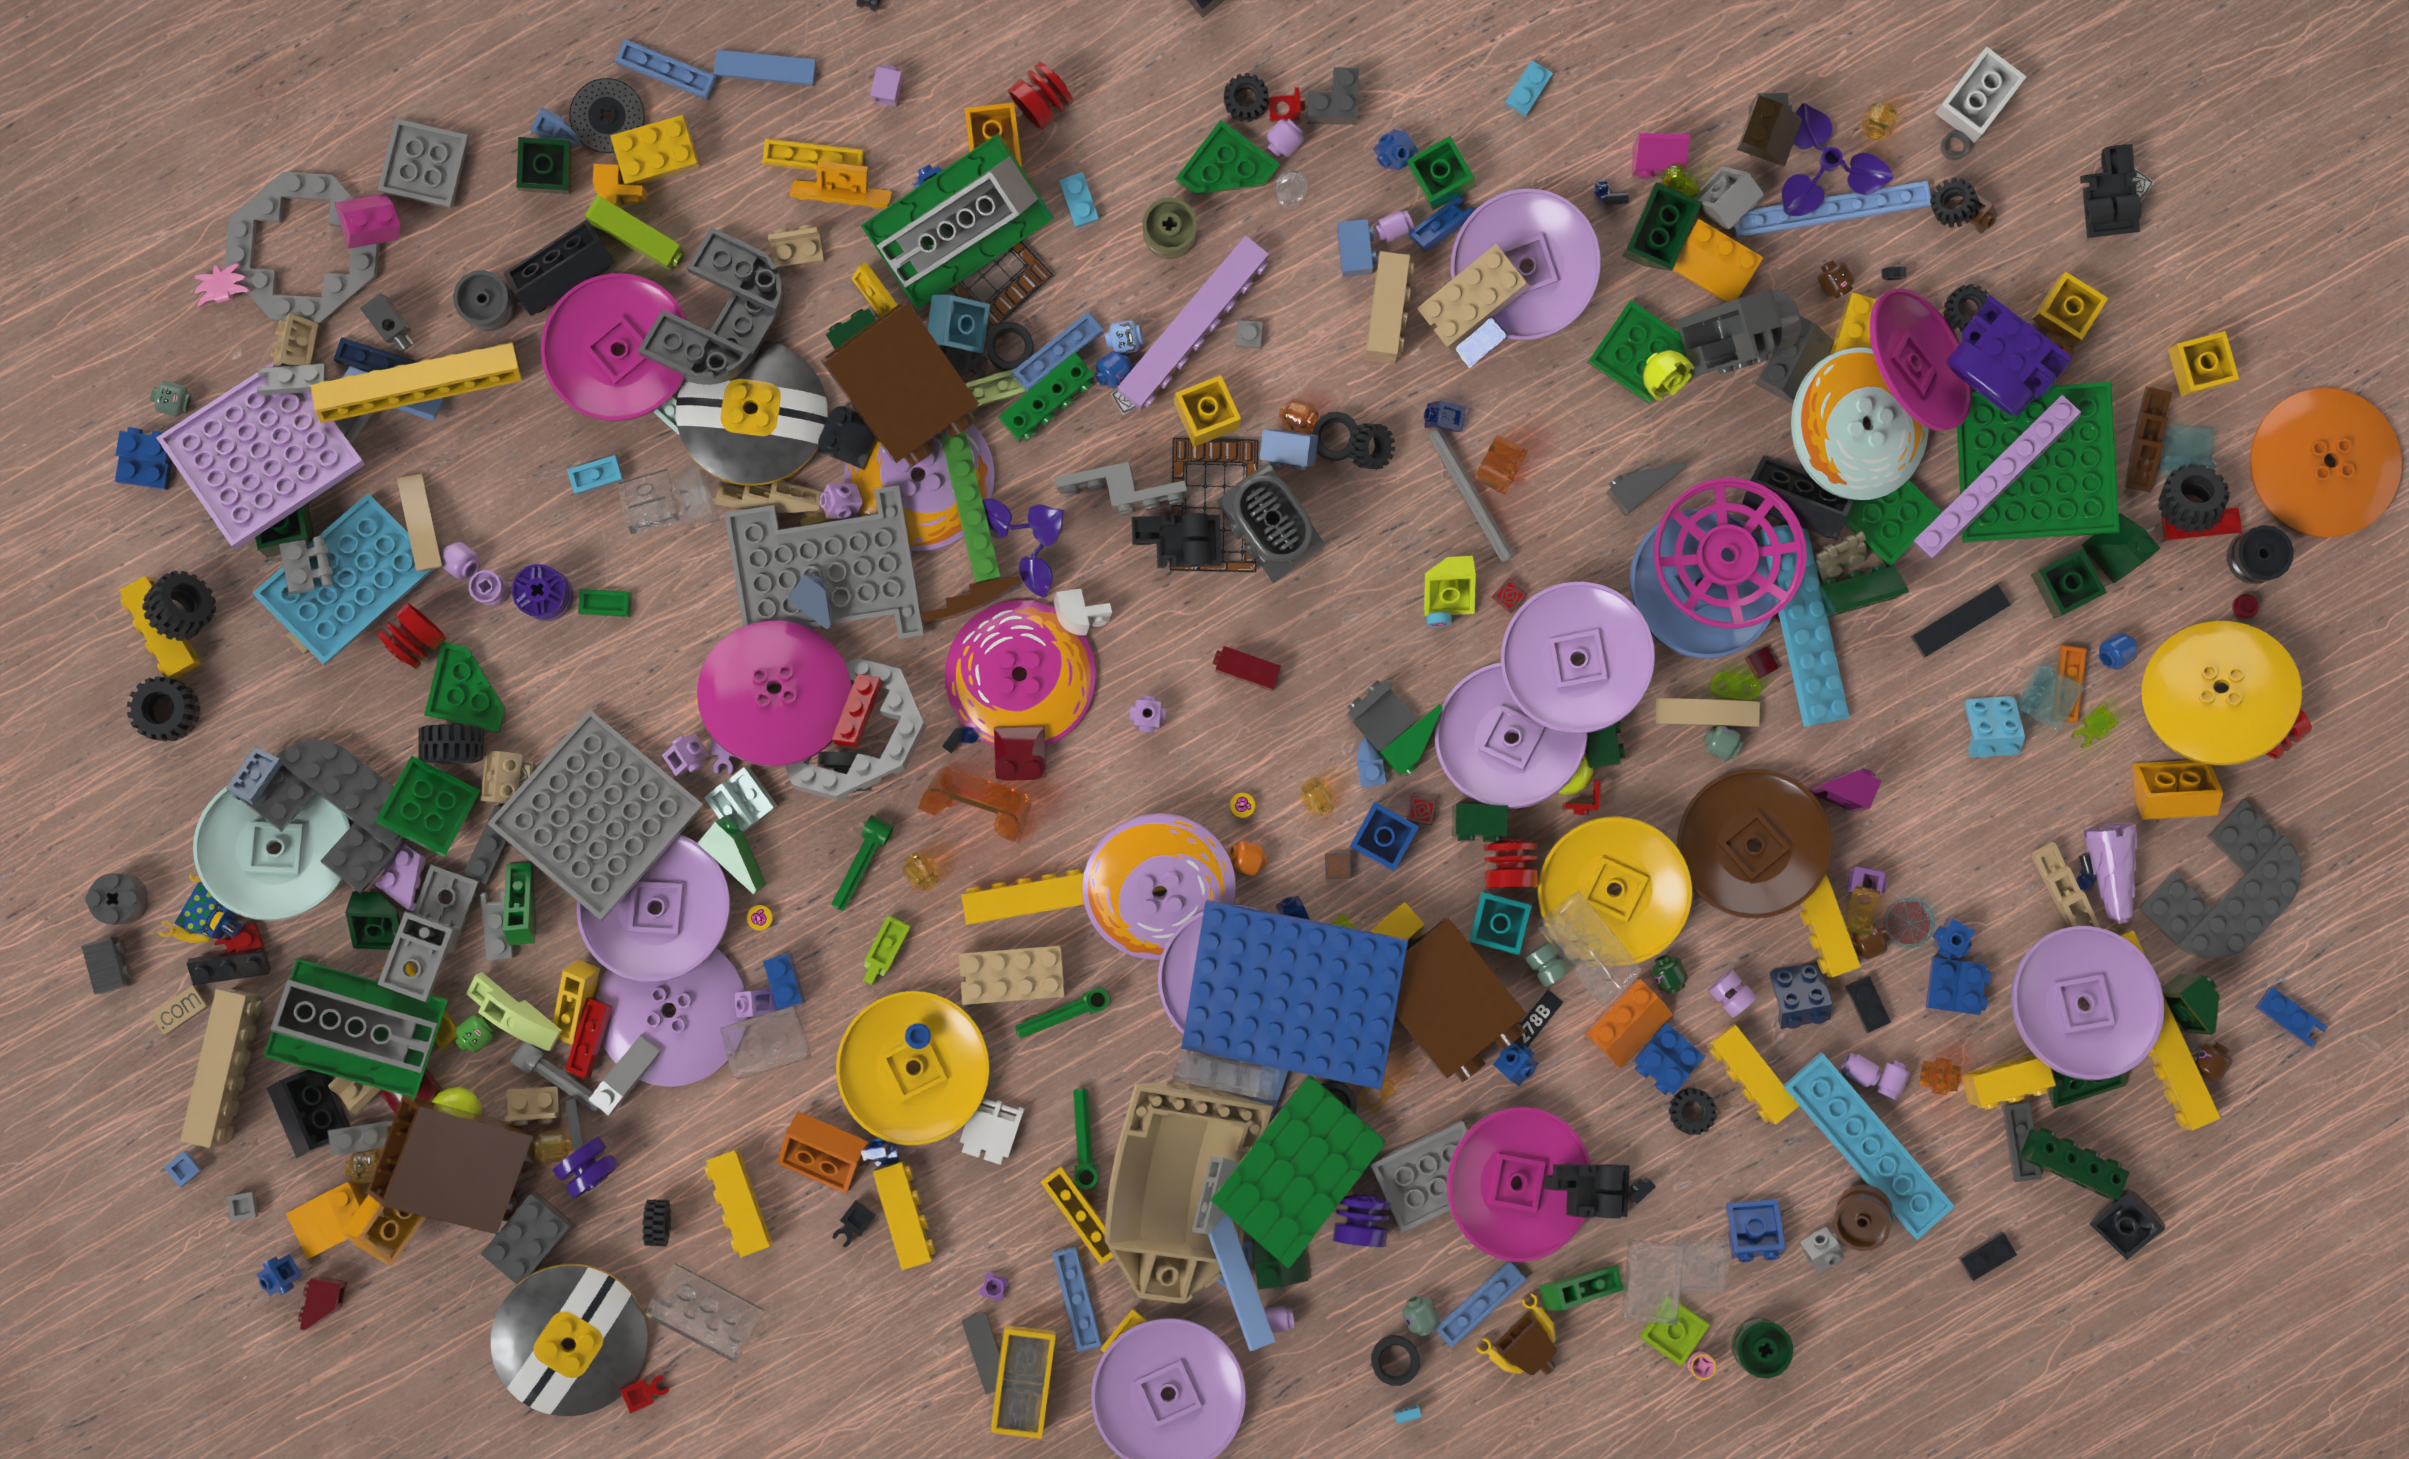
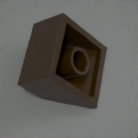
M1759 95L1752 106L1737 150L1785 167L1802 119L1783 103Z

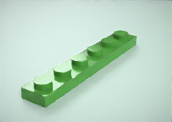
M962 431L954 437H951L949 434L943 435L940 439L974 581L978 583L999 579L1000 572L966 431Z

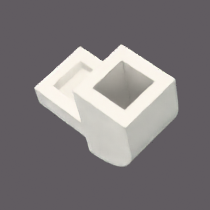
M1081 589L1056 592L1054 605L1057 618L1062 627L1070 633L1087 635L1089 625L1100 627L1109 622L1112 614L1110 603L1085 607Z

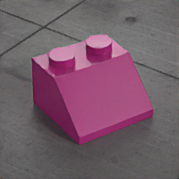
M1639 133L1632 146V176H1639V179H1653L1654 176H1664L1666 180H1676L1682 177L1686 171L1690 134Z
M385 194L335 202V208L348 249L398 240L400 224L394 205Z

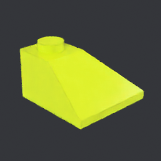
M1473 556L1447 557L1425 573L1424 616L1437 612H1447L1451 615L1475 614L1476 573Z

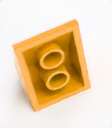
M357 1179L348 1181L286 1213L307 1260L349 1240L341 1232L365 1200Z

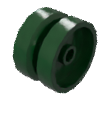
M1755 1317L1745 1320L1736 1328L1732 1336L1731 1350L1734 1359L1745 1371L1757 1378L1770 1379L1779 1376L1789 1367L1793 1359L1794 1347L1791 1337L1783 1327L1767 1318ZM1765 1345L1763 1351L1758 1350L1759 1346Z

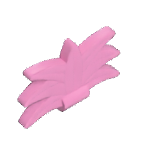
M236 263L225 268L223 271L219 265H214L213 275L201 274L195 276V279L204 281L196 288L195 293L207 292L201 297L197 305L203 306L213 300L219 304L232 300L233 295L236 293L250 292L249 288L236 285L238 282L247 279L246 276L235 273L241 265Z

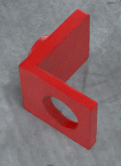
M1294 87V95L1269 97L1270 122H1276L1281 119L1285 121L1288 119L1292 121L1300 120L1301 111H1305V97L1300 96L1299 87ZM1278 102L1287 103L1289 106L1288 113L1278 115L1274 109L1275 105Z
M1600 779L1593 781L1592 805L1563 804L1562 810H1574L1573 815H1589V811H1598Z

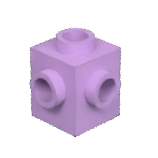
M828 483L820 496V505L824 509L826 518L830 519L855 518L863 503L856 483Z
M1142 696L1141 700H1136L1135 706L1131 705L1129 720L1134 721V727H1139V732L1154 733V729H1160V723H1165L1166 708H1161L1162 703L1157 701V697ZM1145 709L1152 710V716L1150 718H1145L1143 716V711Z
M694 734L687 738L685 735H682L671 743L672 746L662 756L675 776L687 770L692 773L703 766L702 761L709 753L698 736Z

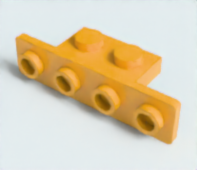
M818 161L817 182L794 180L790 189V197L800 200H818L825 203L835 202L850 206L861 205L881 209L887 208L890 205L892 191L868 188V167Z

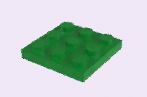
M1630 300L1587 363L1647 404H1650L1654 397L1647 390L1643 381L1644 369L1648 358L1654 353L1659 354L1669 350L1684 355L1685 349L1679 332Z
M1908 479L1898 489L1885 496L1870 500H1854L1844 525L1854 534L1862 531L1866 537V540L1863 541L1866 546L1890 567L1942 511Z
M411 755L375 823L445 858L481 790Z

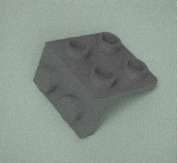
M1386 679L1382 683L1378 680L1367 689L1369 694L1361 700L1360 697H1357L1347 706L1350 711L1346 714L1378 751L1387 747L1415 722V716L1391 690L1392 686Z

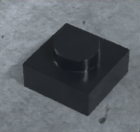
M1639 1178L1629 1187L1631 1191L1628 1193V1196L1633 1202L1638 1204L1656 1186L1648 1178L1643 1180Z

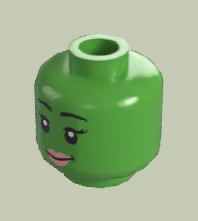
M471 1015L457 1026L456 1035L458 1038L455 1041L463 1051L469 1050L477 1053L493 1040V1031L495 1029L484 1016Z

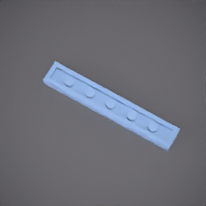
M1224 1214L1208 1236L1249 1351H1253L1274 1343L1275 1339L1233 1222L1229 1216Z

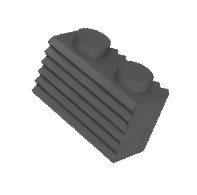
M108 937L81 945L94 994H104L131 986L130 979L133 978L130 966L125 964L123 955L126 954V948L122 940H119L118 937Z

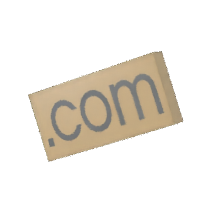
M192 985L150 1015L163 1035H168L209 1005L196 985Z

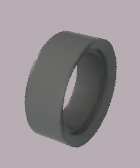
M1960 131L1948 133L1940 144L1942 154L1949 160L1961 159L1970 148L1968 137ZM1955 137L1962 141L1964 146L1962 153L1955 155L1947 150L1946 142L1949 138Z

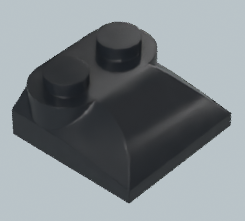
M838 406L828 416L818 439V451L826 456L864 470L877 439L857 412L851 411L845 406Z
M2129 1189L2123 1190L2119 1200H2114L2090 1222V1225L2126 1260L2165 1230V1224L2159 1215L2136 1192Z

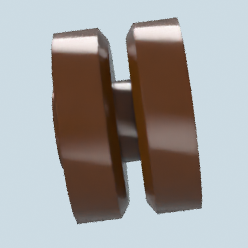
M1866 1184L1855 1185L1845 1190L1838 1199L1833 1220L1835 1234L1843 1244L1854 1250L1870 1251L1882 1246L1888 1239L1894 1213L1891 1201L1877 1187Z

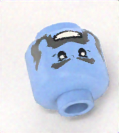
M1132 320L1112 323L1110 325V332L1105 333L1107 347H1112L1115 352L1120 354L1137 352L1140 345L1143 344L1141 327Z

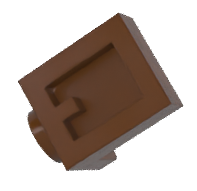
M1977 195L1979 210L1975 211V218L1969 216V219L1977 232L1982 234L1994 224L1997 213L1992 203ZM1962 198V200L1956 205L1954 209L1960 207L1964 203V198Z

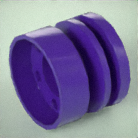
M534 564L527 566L517 574L513 581L512 597L516 606L522 612L540 621H553L561 618L568 612L573 603L574 592L570 581L565 575L547 565ZM538 587L542 588L544 592L542 596L538 595L536 591Z
M1352 1194L1345 1196L1339 1204L1348 1206V1209H1336V1214L1347 1217L1346 1222L1334 1224L1333 1241L1357 1246L1386 1247L1388 1230L1377 1226V1221L1389 1220V1215L1378 1213V1210H1389L1391 1203L1370 1195Z

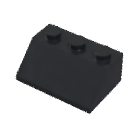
M310 1069L281 1079L267 1087V1091L296 1158L328 1146V1130L351 1127L337 1094L328 1087L331 1083L329 1075Z

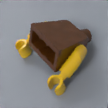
M1530 1293L1529 1295L1533 1298L1534 1304L1527 1306L1523 1299L1521 1304L1524 1308L1531 1309L1533 1313L1531 1314L1528 1311L1494 1344L1495 1350L1492 1348V1343L1488 1338H1482L1483 1341L1488 1343L1487 1350H1482L1478 1345H1476V1349L1481 1354L1487 1353L1490 1356L1489 1359L1505 1372L1516 1374L1526 1372L1532 1376L1540 1369L1544 1374L1548 1375L1556 1367L1555 1362L1551 1359L1557 1352L1553 1344L1556 1340L1554 1323L1543 1308L1537 1306L1536 1296Z

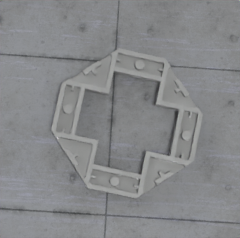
M282 172L229 217L225 268L236 263L241 265L235 273L244 275L247 279L238 283L251 290L247 293L272 321H283L290 313L318 324H324L340 307L343 308L357 296V293L363 287L371 284L377 278L380 243L351 248L349 274L324 273L322 298L276 295L277 271L253 269L257 222L282 223L284 199L329 201L328 224L341 227L335 202L354 199L333 175Z
M859 658L845 664L849 672L851 685H853L857 674L881 678L883 684L880 692L887 693L888 695L880 709V713L884 717L899 720L881 758L878 759L858 753L847 775L809 765L811 758L796 764L786 765V771L795 790L841 801L849 797V793L859 788L864 790L881 782L880 778L893 772L896 775L906 770L927 727L909 689L906 678L899 668Z

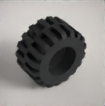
M2189 464L2188 467L2185 465L2180 466L2178 470L2174 469L2170 476L2167 477L2158 499V509L2162 511V518H2167V523L2170 526H2177V530L2185 529L2187 533H2193V530H2196L2197 533H2202L2204 529L2210 530L2214 524L2216 525L2219 522L2230 492L2227 491L2229 488L2228 484L2223 482L2224 478L2221 474L2216 475V470L2212 468L2208 470L2205 465H2200V467H2196L2195 464ZM2190 494L2197 496L2204 503L2192 502L2188 500L2184 495Z
M172 571L170 574L166 573L151 587L143 599L145 602L142 604V609L146 611L144 617L150 620V627H155L158 630V634H165L166 638L170 640L174 637L177 641H182L184 638L189 640L196 636L212 620L213 614L216 612V607L214 606L216 600L215 597L211 596L213 593L211 588L205 586L206 582L203 580L199 581L197 579L198 576L194 574L188 575L186 571H181L180 574L178 571ZM172 600L182 604L187 612L180 610Z
M161 676L155 677V679L148 678L145 680V684L139 683L136 686L137 692H131L130 697H133L132 702H127V707L131 708V712H127L128 718L133 719L130 724L133 728H138L137 732L140 735L158 741H177V737L184 738L187 736L186 731H192L195 728L192 725L193 721L198 722L199 717L195 716L196 712H200V706L195 705V702L199 701L198 697L192 695L193 689L185 686L186 684L182 681ZM169 695L174 703L173 715L165 723L159 724L153 714L154 705L160 697Z
M437 724L420 727L418 729V759L427 763L479 762L484 759V729L476 725Z

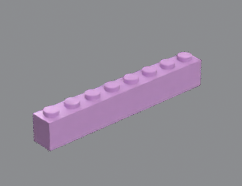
M1245 235L1117 387L1118 392L1140 411L1145 406L1149 408L1157 399L1156 392L1161 387L1165 389L1173 380L1172 373L1177 368L1181 370L1189 361L1188 354L1193 349L1197 351L1205 342L1203 338L1209 330L1213 332L1221 323L1219 319L1225 311L1229 313L1237 304L1235 300L1240 293L1245 294L1253 285L1251 281L1256 274L1261 275L1269 266L1267 262L1269 254Z
M2061 395L1914 540L1915 545L1934 561L2080 418L2081 412Z

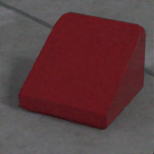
M1767 646L1744 658L1756 680L1779 669Z

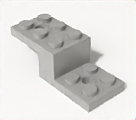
M1129 462L1054 478L1057 490L1060 495L1065 494V497L1079 495L1080 490L1090 489V492L1105 489L1104 485H1108L1112 507L1115 513L1120 512L1121 516L1133 514L1135 509L1145 507V510L1160 508L1159 504L1169 502L1170 505L1181 504L1185 502L1184 498H1189L1185 481L1136 491L1133 472Z
M430 865L416 902V909L414 912L404 913L377 985L428 1002L446 953H454L480 885L479 881L436 865ZM444 890H450L453 894V900L449 904H444L440 899L441 893ZM411 961L415 962L418 966V972L415 976H409L406 973V965Z

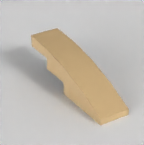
M422 473L397 478L416 571L422 572L442 568Z
M783 481L773 482L771 487L766 485H745V488L720 482L714 504L741 510L775 505L777 513L816 511L820 507L822 492Z
M1656 698V724L1759 727L1760 702Z
M2051 842L2031 853L2030 855L2068 927L2091 926L2101 928L2085 892L2080 890L2071 868L2066 866L2057 845Z

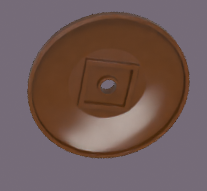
M1746 769L1718 777L1704 786L1694 796L1681 818L1677 835V848L1680 850L1688 866L1693 890L1705 902L1729 915L1760 919L1786 913L1802 904L1816 891L1823 881L1830 864L1832 834L1829 820L1823 807L1805 786L1793 778L1778 772L1764 769ZM1752 840H1757L1762 844V848L1758 852H1751L1747 848L1748 843Z

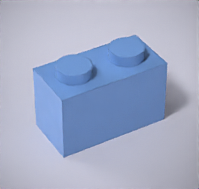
M1368 219L1338 222L1337 235L1342 277L1372 274L1373 266H1377L1376 251H1371L1370 242H1374L1373 226H1368Z
M1263 429L1259 460L1268 461L1271 466L1282 467L1283 463L1291 464V469L1306 470L1307 466L1315 465L1318 435L1278 429Z

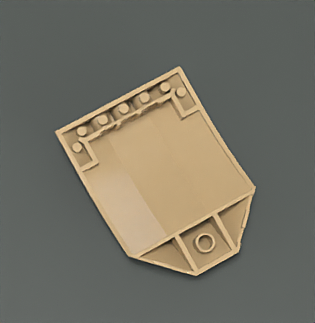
M1172 1082L1135 1084L1111 1175L1106 1213L1105 1243L1139 1298L1185 1304L1193 1298L1191 1295L1202 1287H1209L1222 1277L1219 1273L1221 1270L1209 1236L1192 1232L1198 1208L1197 1204L1200 1200L1210 1157H1223L1240 1162L1268 1126L1273 1110L1271 1105L1220 1090ZM1232 1220L1242 1248L1244 1230Z

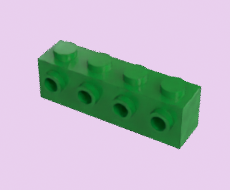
M1074 352L998 416L999 421L1018 443L1023 440L1027 442L1037 433L1035 430L1041 424L1046 426L1056 417L1054 413L1061 407L1063 410L1068 408L1075 401L1074 396L1080 391L1082 393L1087 392L1094 385L1092 381L1095 379V376Z

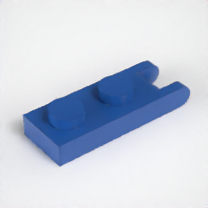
M1460 195L1409 232V237L1424 252H1427L1462 226L1476 209L1471 206L1463 211L1460 206L1464 204L1465 199Z
M2273 987L2267 989L2255 1006L2256 1009L2311 1048H2314L2316 1043L2308 1037L2314 1028L2317 1027L2323 1032L2328 1028Z

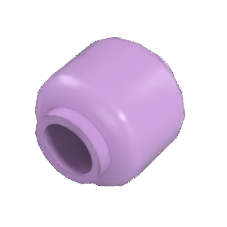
M1290 119L1287 121L1279 120L1267 134V140L1270 142L1268 148L1278 157L1281 153L1285 156H1291L1303 142V136L1301 135L1303 130Z
M456 542L443 549L441 564L444 570L457 579L471 578L479 569V556L466 544Z

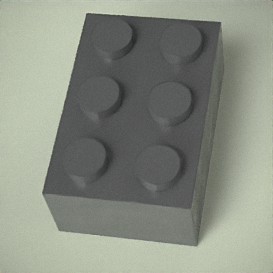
M538 1192L531 1193L482 1251L481 1255L515 1284H518L541 1267L574 1227L575 1223Z

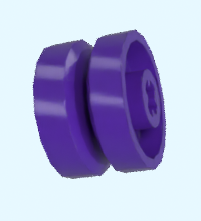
M599 1136L580 1147L552 1169L559 1181H565L576 1175L566 1187L567 1192L573 1199L598 1186L620 1166L613 1155H607L598 1161L595 1160L604 1153L606 1148Z

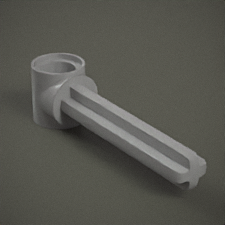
M523 1041L510 1060L516 1067L527 1073H532L535 1070L591 1110L597 1111L599 1109L589 1101L594 1092L544 1059L543 1049Z

